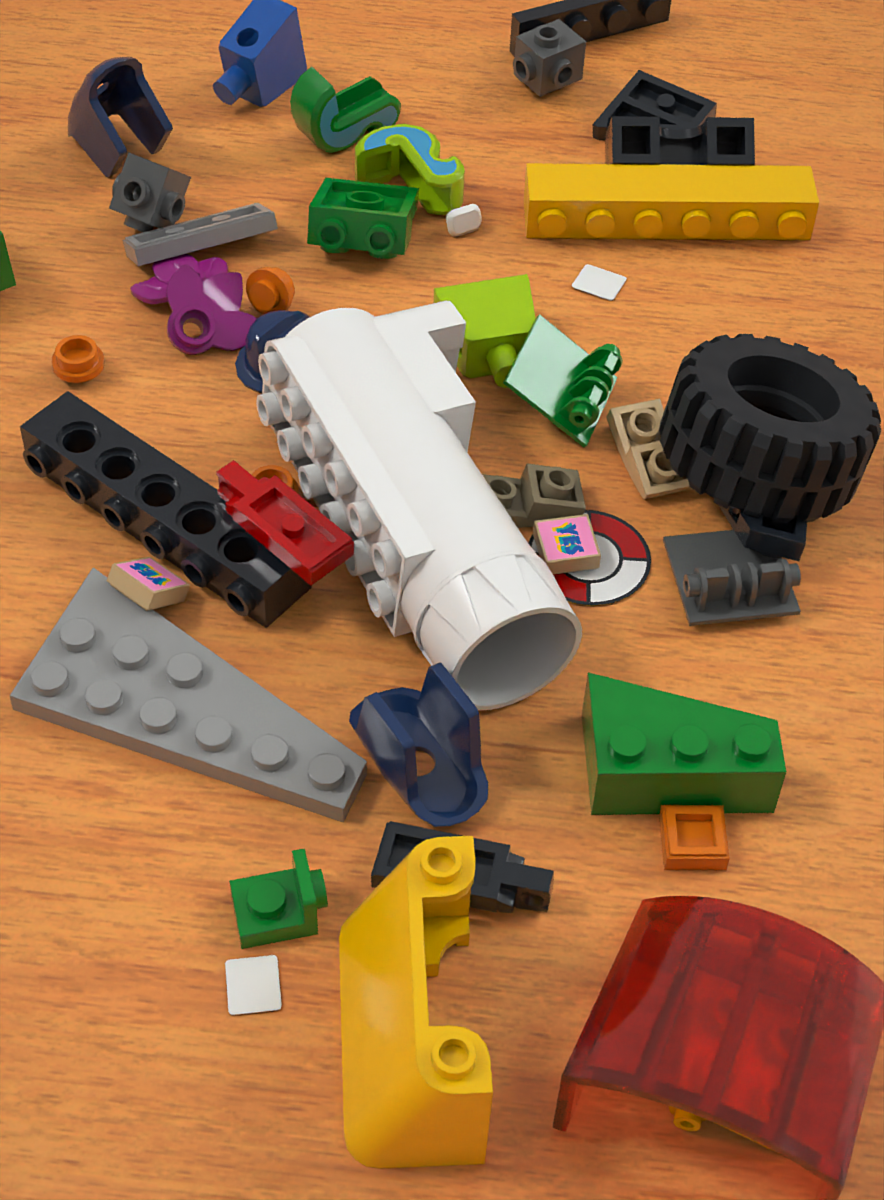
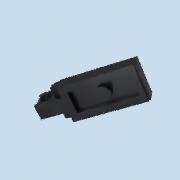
M392 821L387 822L371 873V887L376 888L415 846L426 839L462 835ZM473 838L476 866L469 907L497 912L498 910L503 913H513L514 907L541 912L548 911L554 884L553 870L524 865L525 858L511 853L510 845Z

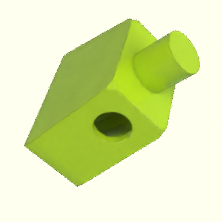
M528 275L434 288L433 303L450 301L466 321L463 347L459 349L457 367L462 375L468 378L493 375L494 381L498 386L508 388L503 382L536 319Z

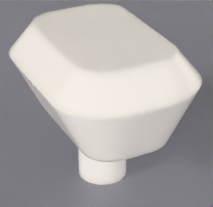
M476 204L453 209L446 215L447 229L453 237L478 230L482 222L481 211Z

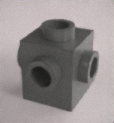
M559 19L516 36L515 58L513 60L514 75L540 97L582 80L586 41Z
M128 152L122 172L114 181L112 187L113 198L109 209L126 215L124 225L141 232L151 231L154 226L162 228L174 225L183 214L185 208L184 196L191 177Z

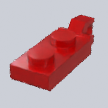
M234 460L216 471L219 482L217 493L226 502L225 509L233 520L309 585L312 586L354 555V541L276 475L270 479L263 477L257 480Z

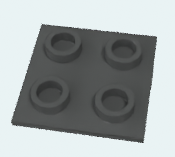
M734 530L663 537L664 546L689 626L800 615L801 610L792 588L793 586H799L801 582L800 569L797 563L789 564L782 557L772 558L756 550L745 548Z

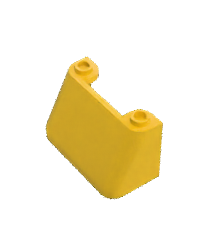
M473 836L436 837L426 839L415 846L341 926L339 959L344 1139L347 1150L352 1157L366 1167L384 1169L485 1164L493 1098L491 1059L487 1045L477 1033L466 1027L453 1025L429 1026L427 977L439 975L440 959L445 951L455 943L456 946H469L470 894L476 866Z

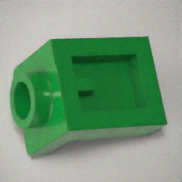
M305 848L292 851L293 869L229 881L241 949L318 934L317 909L328 907L327 893L322 870L309 869Z

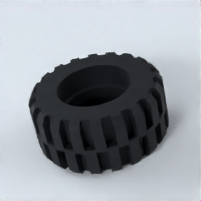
M738 334L734 338L722 335L713 338L711 341L706 340L692 349L683 358L660 422V443L666 459H669L675 473L679 477H686L689 487L700 495L706 493L713 497L714 503L726 509L729 506L739 510L742 508L744 509L743 514L750 515L751 517L759 518L761 513H763L764 517H770L772 522L788 523L795 519L796 516H799L802 521L813 522L820 517L825 518L841 510L854 497L881 434V418L877 403L873 401L872 393L865 385L858 384L857 376L847 368L842 370L837 367L835 360L821 354L818 356L808 351L809 347L794 343V345L783 343L780 341V338L765 336L762 339L754 338L753 334Z

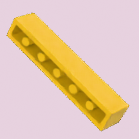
M526 163L524 188L526 238L811 240L819 207V199L811 166Z

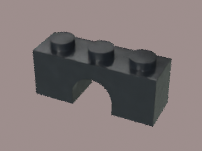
M612 116L605 134V164L755 165L754 118L707 117L705 122L698 127L671 130L660 127V117Z

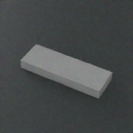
M254 203L128 236L123 240L126 256L137 266L269 232L278 229L275 213L260 203Z

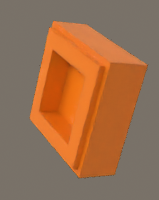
M661 805L659 822L664 870H727L730 857L723 805Z

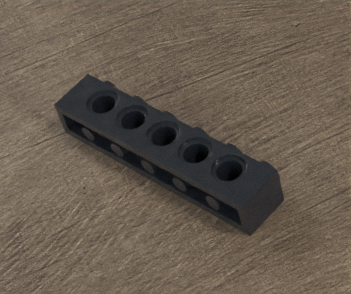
M69 391L65 392L20 426L25 449L23 458L34 474L41 478L47 477L61 486L76 503H85L103 515L106 522L115 530H124L143 543L145 548L158 559L165 558L180 568L196 586H206L222 597L238 615H248L267 628L312 588L311 585L233 520L225 509L226 502L218 495L216 488Z

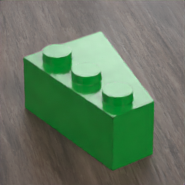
M588 672L582 709V724L591 815L660 814L661 805H723L724 813L775 812L787 772L778 720Z

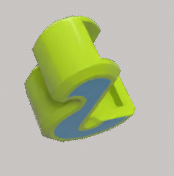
M408 124L384 126L363 136L355 146L356 181L383 184L389 182L394 176L400 175L408 187L419 188L418 201L428 213L447 215L451 210L462 206L464 166L455 156H451L448 159H440V143L438 139L424 128Z

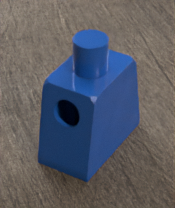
M253 0L220 41L218 48L224 74L213 84V90L217 97L228 105H232L239 98H242L259 107H264L292 87L300 75L307 70L297 7L281 0Z

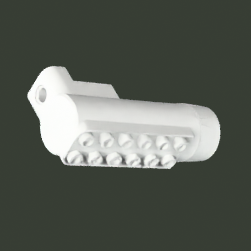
M447 300L380 316H374L369 312L356 308H338L313 315L295 326L285 337L267 341L264 353L259 355L258 363L263 379L262 394L257 396L256 404L261 422L264 426H271L274 431L280 454L284 461H291L298 472L299 483L307 499L313 498L320 512L354 541V555L345 561L346 567L352 576H359L367 590V599L373 614L376 617H383L393 636L396 637L413 632L417 646L430 665L441 662L478 710L502 708L533 695L554 680L573 659L581 642L582 626L549 567L528 544L467 453L476 401L456 374L459 349L463 347L466 321L456 307Z

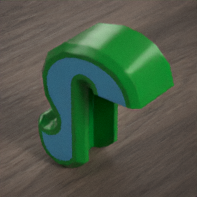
M312 66L300 75L292 90L290 100L291 114L298 129L318 148L328 153L346 150L358 142L366 130L371 132L384 126L395 125L401 112L400 101L395 96L389 94L375 78L369 76L336 93L333 86Z

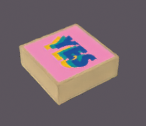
M588 514L534 521L533 536L539 557L544 560L552 574L597 569L600 567L601 554Z
M151 557L114 563L107 578V582L110 583L109 585L146 611L184 602L190 588L189 583Z

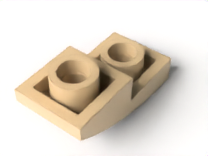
M660 399L610 408L606 417L623 463L643 499L692 490L689 487L688 479L686 477H679L672 469L670 461L666 459L660 443L659 427L664 413Z

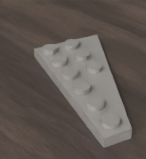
M92 568L10 694L13 710L344 823L366 778L367 761L154 610L146 611L109 585L110 583L107 582L105 575Z

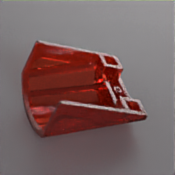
M662 896L643 899L562 1073L553 1128L564 1132L567 1131L584 1085L639 1096L703 1117L763 1144L821 1179L815 1200H838L845 1185L884 1027V982L857 957L837 943L806 926L778 914L746 904L711 897Z

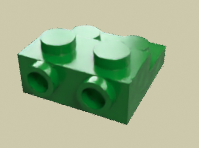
M325 177L309 205L307 244L319 245L321 250L329 253H345L349 249L368 251L370 256L380 259L395 258L397 254L405 255L411 240L412 220L418 207L419 188Z

